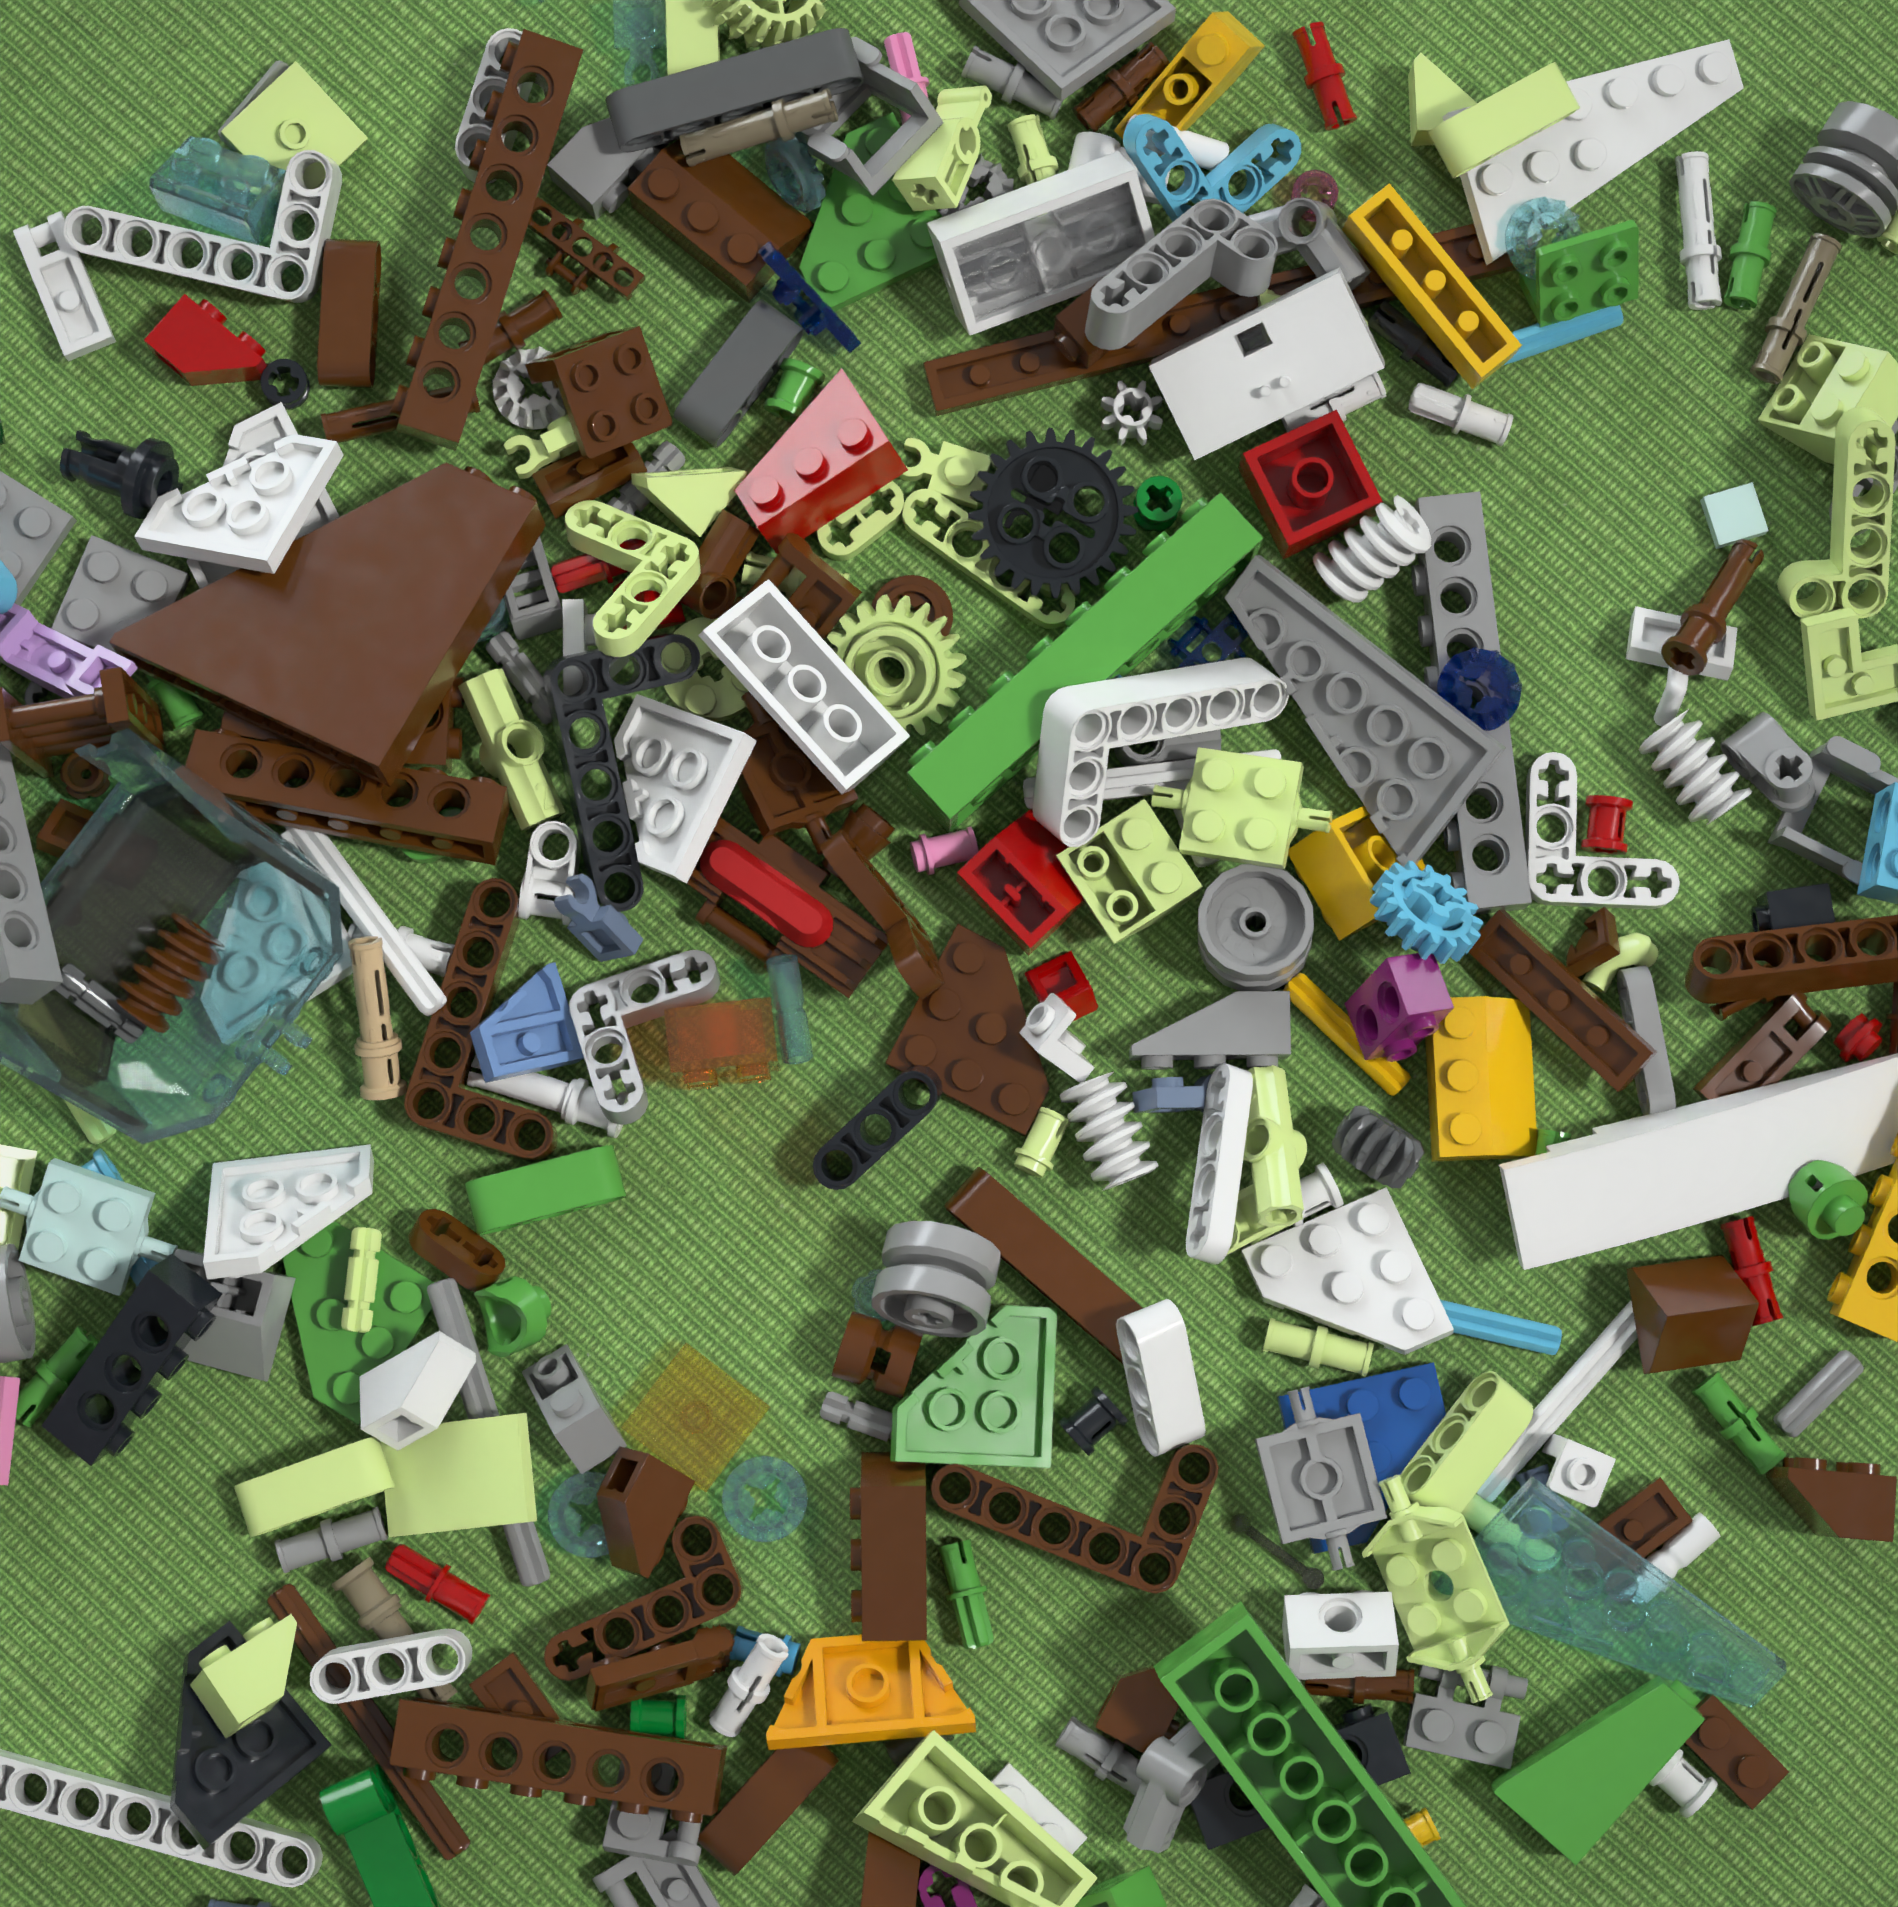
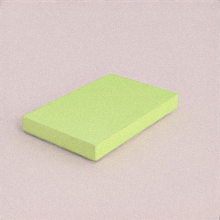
M527 1413L441 1423L438 1429L398 1451L380 1441L395 1487L384 1491L389 1537L537 1521Z

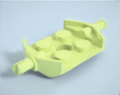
M1400 1475L1386 1478L1380 1481L1378 1485L1381 1487L1391 1512L1389 1515L1391 1519L1387 1521L1368 1544L1362 1555L1365 1558L1373 1553L1388 1591L1392 1592L1394 1605L1414 1649L1406 1657L1407 1661L1448 1671L1456 1670L1457 1674H1460L1471 1698V1703L1485 1700L1492 1696L1493 1692L1489 1688L1480 1665L1485 1661L1484 1654L1500 1638L1510 1624L1463 1514L1447 1507L1420 1506L1418 1501L1410 1503ZM1432 1571H1442L1450 1577L1454 1587L1453 1594L1446 1595L1435 1589L1431 1580Z

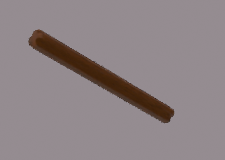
M293 1584L284 1585L267 1599V1605L279 1621L290 1614L296 1620L294 1644L311 1668L330 1650L337 1648ZM336 1662L327 1665L326 1677L331 1685L337 1688L349 1687L351 1675L345 1665ZM367 1698L337 1704L442 1858L448 1861L466 1850L471 1844L469 1837L431 1782L404 1777V1767L389 1765L395 1730L374 1700Z

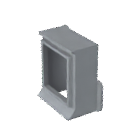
M851 37L864 81L858 87L833 95L830 101L834 100L837 109V122H829L795 133V139L792 140L801 152H808L856 180L873 196L944 122L916 82L879 63L882 53L878 48L858 37ZM873 94L911 115V117L863 165L852 149L832 135Z
M1834 736L1827 743L1812 750L1809 755L1812 760V778L1816 790L1814 800L1807 808L1799 812L1789 813L1782 811L1767 843L1786 848L1859 886L1863 863L1853 860L1801 833L1830 773L1873 795L1894 782H1898V778L1879 769L1881 761L1875 753L1841 736Z

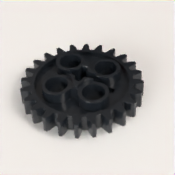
M1048 428L1044 442L1038 443L1033 433L1028 431L1025 436V448L1020 449L1016 443L1008 440L1006 447L1009 458L1005 460L994 453L990 455L989 459L996 469L994 474L985 471L978 472L977 477L987 486L986 491H971L970 498L983 505L981 510L968 513V520L981 522L983 528L971 535L972 541L988 542L989 547L983 551L980 559L984 561L997 557L1000 562L993 575L995 577L1001 576L1008 570L1014 573L1011 589L1015 590L1025 579L1031 581L1030 592L1032 597H1036L1042 584L1049 585L1052 598L1057 599L1060 594L1061 584L1067 583L1071 592L1076 596L1080 594L1079 579L1085 577L1094 587L1100 584L1096 572L1098 567L1109 573H1114L1116 567L1109 558L1111 553L1121 556L1128 554L1129 550L1118 540L1120 536H1134L1136 533V529L1123 523L1125 517L1138 513L1137 507L1123 504V498L1129 496L1135 489L1134 486H1118L1117 480L1123 475L1126 468L1121 466L1109 470L1106 464L1112 455L1110 449L1098 457L1092 454L1095 438L1090 437L1082 447L1075 445L1074 430L1070 429L1064 442H1057L1053 428ZM1044 464L1052 468L1057 480L1055 487L1048 492L1035 491L1029 485L1027 474L1031 467ZM1018 489L1044 506H1050L1054 500L1059 501L1063 504L1060 513L1077 523L1091 528L1094 531V537L1087 538L1061 521H1056L1052 527L1046 526L1042 523L1045 514L1028 504L1014 499L1011 496V491ZM1082 489L1096 491L1102 499L1101 512L1093 517L1079 514L1074 507L1073 499L1075 494ZM1019 510L1025 512L1030 517L1032 530L1028 536L1016 539L1006 534L1002 521L1007 513ZM1058 535H1067L1074 539L1078 546L1076 559L1070 563L1055 561L1049 553V544L1052 538Z

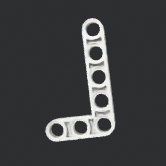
M315 150L301 151L290 159L286 169L270 248L92 206H80L73 209L66 216L63 223V234L66 242L73 249L91 256L284 301L302 303L310 300L317 293L321 283L324 247L326 239L331 237L342 185V173L338 164L333 159ZM321 162L326 171V178L320 187L308 189L303 181L305 169L310 164ZM309 213L314 219L315 229L308 239L298 241L292 231L293 223L299 215ZM97 218L102 225V235L96 243L87 245L82 236V229L88 220ZM147 229L153 238V245L146 255L138 257L133 251L132 240L139 231ZM198 241L203 249V258L196 267L188 269L182 260L183 249L188 243ZM247 252L252 257L253 270L246 279L237 280L232 272L233 260L239 254ZM298 264L304 273L303 283L297 290L287 292L282 284V274L288 266Z
M1238 658L1066 686L1058 689L1049 697L1043 711L1032 806L1036 821L1069 847L1085 845L1094 837L1100 825L1110 748L1272 720L1283 711L1287 704L1289 695L1285 690L1287 688L1286 683L1252 658Z

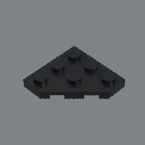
M230 1621L191 1650L184 1658L170 1809L204 1850L331 1747V1743L286 1688L284 1696L270 1711L228 1738L224 1737L190 1684L203 1670L199 1662L223 1645H227L230 1651H233L247 1642Z

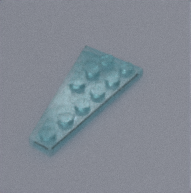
M1533 1476L1526 1481L1474 1539L1509 1624L1672 1681L1677 1678L1686 1686L1749 1708H1753L1787 1673L1786 1662ZM1443 1573L1433 1585L1440 1593L1451 1595L1454 1589L1452 1580L1447 1574Z

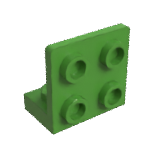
M1634 220L1625 221L1536 249V266L1519 271V285L1540 327L1568 321L1587 313L1610 306H1618L1638 298L1639 229Z

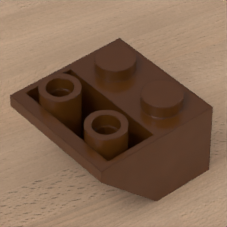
M1784 1457L1782 1467H1773L1766 1472L1768 1481L1816 1536L1893 1542L1897 1477L1880 1475V1464L1836 1462V1471H1827V1460Z

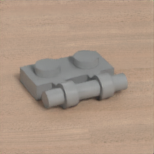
M1419 1665L1418 1677L1435 1680L1437 1685L1434 1696L1413 1692V1703L1410 1706L1403 1745L1511 1769L1521 1716L1500 1711L1504 1696L1524 1700L1528 1679L1509 1675L1507 1668L1491 1665L1489 1670L1482 1669L1493 1695L1482 1700L1480 1707L1453 1701L1456 1686L1466 1687L1461 1675L1457 1674L1456 1670L1448 1671Z

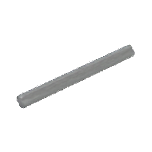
M447 1278L430 1284L427 1287V1293L440 1332L476 1353V1363L459 1390L468 1420L499 1416L456 1280L454 1278ZM534 1522L502 1525L521 1584L530 1587L547 1581L550 1578V1571Z

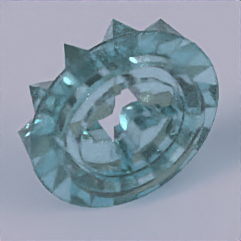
M796 137L786 142L782 138L768 141L765 146L766 170L773 187L780 197L803 213H809L820 207L821 200L826 196L825 188L821 183L824 180V175L818 171L816 166L817 159L812 158L808 153L807 145L804 142L799 143Z
M1534 198L1520 205L1509 219L1505 233V245L1511 263L1521 274L1536 280V250H1532V248L1538 245L1537 242L1542 238L1540 228L1542 227L1544 230L1559 229L1556 233L1557 236L1551 241L1552 243L1583 234L1578 224L1580 215L1572 212L1565 205V201L1552 198Z
M771 1456L754 1457L738 1465L727 1478L722 1494L724 1514L730 1525L740 1535L758 1542L776 1541L793 1532L801 1523L808 1503L806 1486L798 1471L788 1462ZM776 1478L779 1479L780 1482L776 1486L778 1490L774 1498L780 1503L779 1506L786 1510L784 1514L778 1510L774 1512L766 1508L761 1514L758 1513L754 1520L751 1519L750 1516L754 1512L753 1507L756 1500L750 1495L751 1492L744 1488L746 1484L753 1488L757 1487L764 1490L769 1484L772 1485Z
M585 1472L573 1475L559 1485L550 1500L548 1523L551 1533L561 1547L576 1556L595 1558L609 1554L603 1525L593 1524L589 1530H585L582 1536L578 1535L582 1528L580 1525L583 1517L577 1513V1509L570 1506L571 1502L577 1505L589 1506L594 1499L597 1500L596 1494L606 1474Z

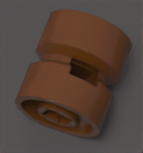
M852 1311L831 1376L857 1385L862 1384L868 1379L872 1381L874 1390L902 1399L923 1333L898 1325L885 1330L882 1328L879 1319ZM877 1347L891 1353L888 1365L873 1362Z

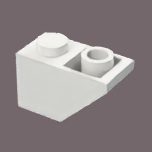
M438 1331L361 1375V1430L398 1451L438 1429L476 1363V1353Z

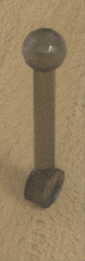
M1238 1513L1231 1518L1230 1527L1234 1533L1246 1534L1302 1576L1303 1584L1306 1587L1317 1589L1322 1586L1324 1575L1321 1570L1306 1567L1251 1526V1521L1247 1515Z

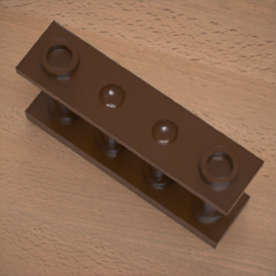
M122 667L99 670L102 687L94 688L93 694L29 705H22L0 687V743L44 779L54 777L53 756L129 744L130 748H134L147 761L168 758L160 706Z

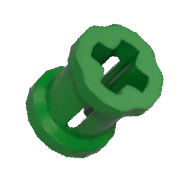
M1153 476L1143 481L1133 501V506L1138 508V513L1133 515V518L1139 527L1145 531L1163 532L1172 526L1183 501L1182 492L1177 483L1164 476ZM1163 497L1167 501L1164 511L1161 508H1156L1153 511L1147 508L1150 498L1157 501Z
M678 1695L676 1700H643L642 1698L631 1701V1731L686 1739V1695Z

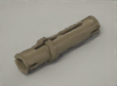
M826 88L821 92L786 103L781 98L772 101V107L688 134H680L683 154L689 155V157H686L687 164L693 167L698 163L778 138H782L786 142L795 139V133L829 122H837V109L834 100L830 101L832 94Z
M1814 233V235L1810 236L1809 244L1790 282L1777 315L1770 317L1765 326L1767 337L1754 365L1750 369L1752 375L1759 380L1770 384L1781 383L1783 374L1796 346L1804 343L1807 336V331L1805 330L1806 323L1822 292L1834 261L1842 249V245L1836 239L1821 233Z

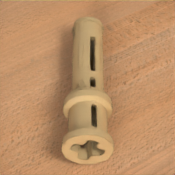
M365 936L348 941L360 1025V1037L356 1039L354 1049L355 1054L361 1057L364 1084L360 1086V1096L366 1100L392 1099L402 1096L407 1092V1082L401 1079L398 1052L402 1049V1040L392 1029L383 960V941L378 936Z

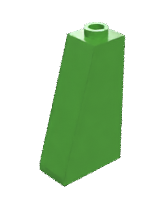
M1658 1675L1518 1762L1511 1769H1507L1499 1774L1490 1783L1493 1793L1573 1864L1577 1865L1703 1723L1705 1718L1695 1708L1701 1699L1679 1679L1676 1678L1669 1685Z

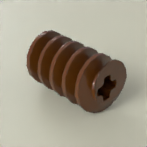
M172 912L170 917L179 930L176 933L159 929L157 934L166 947L163 950L150 946L144 949L153 964L151 967L134 963L131 968L140 981L138 984L121 980L119 986L127 998L125 1001L116 999V1002L128 1013L159 1033H166L170 1028L169 1022L163 1013L179 1016L183 1011L181 1004L175 996L192 999L196 994L188 979L203 983L209 977L201 962L215 966L220 963L221 957L213 945L224 947L217 938L186 916Z

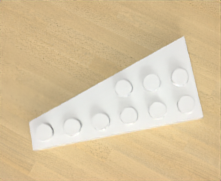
M1730 40L1566 81L1580 106L1579 110L1460 175L1486 266L1742 90L1744 87ZM1469 107L1448 112L1445 116H1443V121H1446L1447 119L1455 116L1456 114L1466 110Z

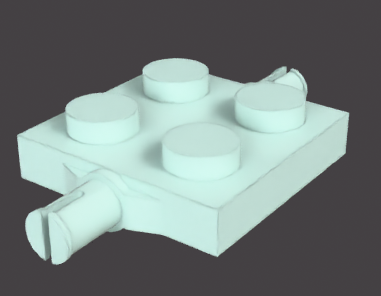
M57 1158L52 1159L48 1163L42 1186L34 1196L9 1188V1186H4L0 1194V1208L27 1216V1234L18 1261L118 1296L125 1291L132 1266L141 1256L161 1262L171 1254L174 1255L175 1250L178 1248V1245H172L148 1236V1215L155 1196L154 1192Z

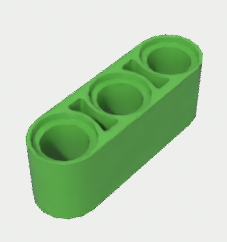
M614 1145L580 1151L484 1176L465 1183L477 1235L511 1229L614 1202L626 1197Z

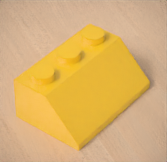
M1488 996L1450 997L1454 1009L1438 1024L1439 1029L1435 1033L1425 1037L1432 1162L1513 1159L1535 1156L1537 1127L1530 1009L1519 999Z

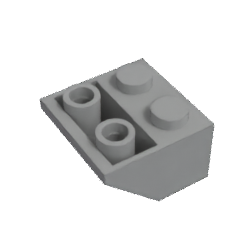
M176 1249L174 1255L222 1293L211 1310L216 1316L213 1324L199 1340L195 1342L191 1339L183 1350L189 1355L187 1360L254 1379L268 1381L296 1278L265 1270L262 1273L245 1275L239 1278L225 1277L207 1280L203 1264L204 1253ZM164 1323V1330L168 1332L167 1326Z

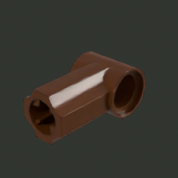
M723 509L699 548L701 574L679 602L709 619H717L732 607L736 598V586L733 578L761 532Z

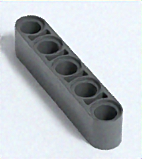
M835 28L628 86L611 93L606 97L605 102L620 150L623 152H635L679 140L680 134L683 133L688 134L772 107V101L781 98L786 103L821 92L826 88L830 90L832 96L858 87L862 84L864 78L849 30Z

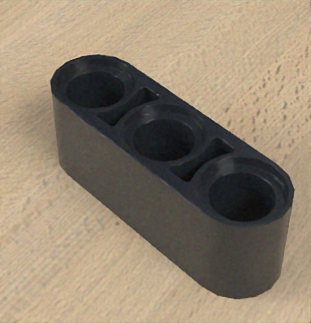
M918 1065L909 1067L897 1076L819 1149L813 1161V1171L818 1182L826 1188L839 1190L847 1188L860 1178L937 1105L943 1091L942 1082L938 1074L929 1067ZM912 1078L925 1082L930 1091L929 1101L922 1105L909 1102L904 1096V1082ZM878 1114L885 1117L891 1125L890 1137L886 1140H876L870 1137L865 1129L867 1116ZM840 1150L850 1156L853 1164L850 1174L840 1176L834 1174L829 1169L826 1159L830 1151Z

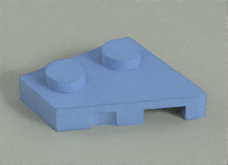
M555 962L549 963L537 971L470 1032L485 1083L571 1065L584 1059Z

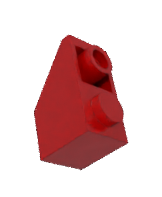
M185 293L144 339L152 354L191 386L261 380L263 370L267 367L262 358L266 350L255 339L244 331L236 337L223 326L227 318L206 299L197 304Z

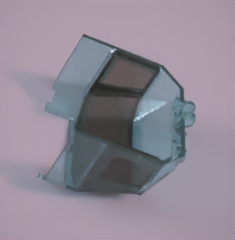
M127 728L112 734L110 744L100 748L87 744L74 750L80 757L119 782L40 883L59 966L61 968L65 963L74 964L86 973L84 977L86 981L93 978L118 998L125 1001L127 996L119 986V982L124 980L138 984L140 981L131 966L137 963L151 967L153 963L144 949L147 946L160 950L166 947L157 934L159 929L176 933L179 930L170 917L172 912L186 916L217 938L224 945V947L213 945L219 953L221 961L216 966L201 962L209 976L205 982L202 983L188 979L196 992L192 999L175 996L181 1004L183 1011L179 1016L163 1013L170 1025L166 1033H159L146 1026L140 1038L132 1044L124 1042L113 1034L115 1028L112 1025L105 1028L72 1004L75 998L71 995L66 999L55 990H51L32 1005L0 1002V1063L141 1144H145L213 1124L222 1111L233 1102L238 1090L254 1069L262 1062L284 1076L288 1073L292 1065L284 1055L273 1049L272 1046L281 1034H284V1038L296 1047L306 1049L310 1044L312 1038L293 1021L298 1017L301 1008L316 988L332 972L334 965L343 954L339 887L295 845L183 764Z

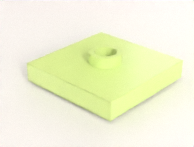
M296 61L221 131L222 136L280 197L287 166L290 159L297 153L304 150H315L333 159L340 166L368 139ZM321 162L310 164L303 174V181L308 189H316L326 178V171Z

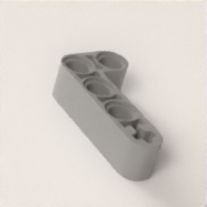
M1205 199L1196 203L1095 284L1091 292L1085 326L1087 339L1101 349L1115 350L1124 347L1209 277H1212L1240 296H1259L1270 285L1278 249L1276 237L1257 222L1222 200Z

